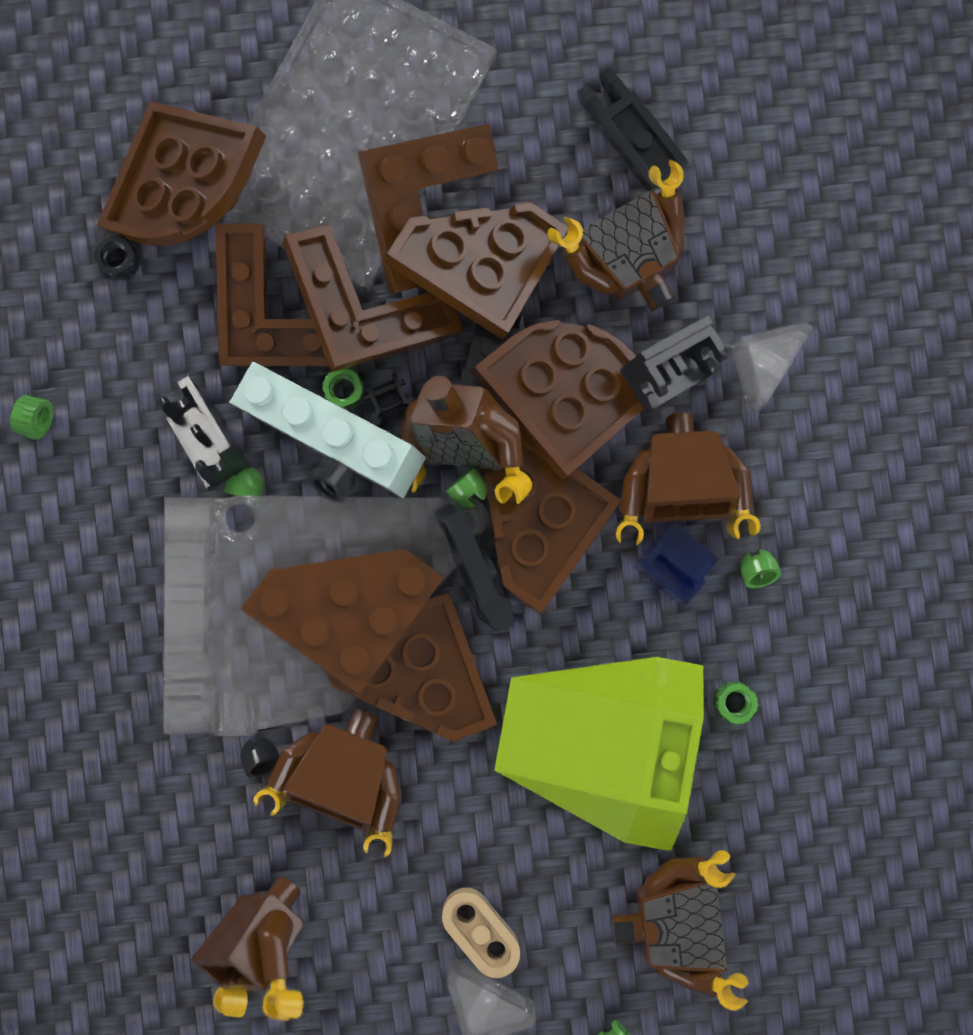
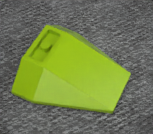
M649 657L511 677L494 770L624 843L671 851L687 815L704 719L703 665L662 657Z

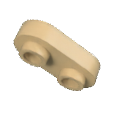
M461 888L452 892L443 905L442 921L446 931L482 974L491 978H501L512 973L520 959L519 941L515 933L479 891L472 888ZM462 905H470L474 908L475 913L470 918H462L457 910ZM494 941L501 942L505 946L504 951L498 955L491 954L487 949L488 945Z

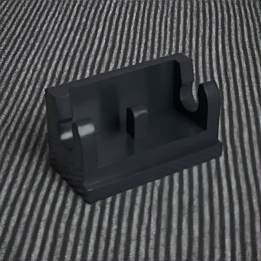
M709 315L640 352L620 369V372L646 413L718 371L714 359L708 353L707 347L712 350L714 357L719 363L728 358L727 350L711 324L714 322Z
M186 376L177 382L184 397L177 402H170L167 397L161 396L159 398V405L168 416L169 424L204 485L211 491L248 467L249 464L209 397L189 376Z

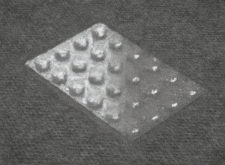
M316 0L249 122V125L257 126L266 135V138L249 179L238 197L236 206L223 217L234 223L266 225V239L284 248L283 240L285 235L330 224L352 284L369 293L383 268V263L357 152L456 131L496 58V48L403 0ZM426 187L418 189L419 199Z

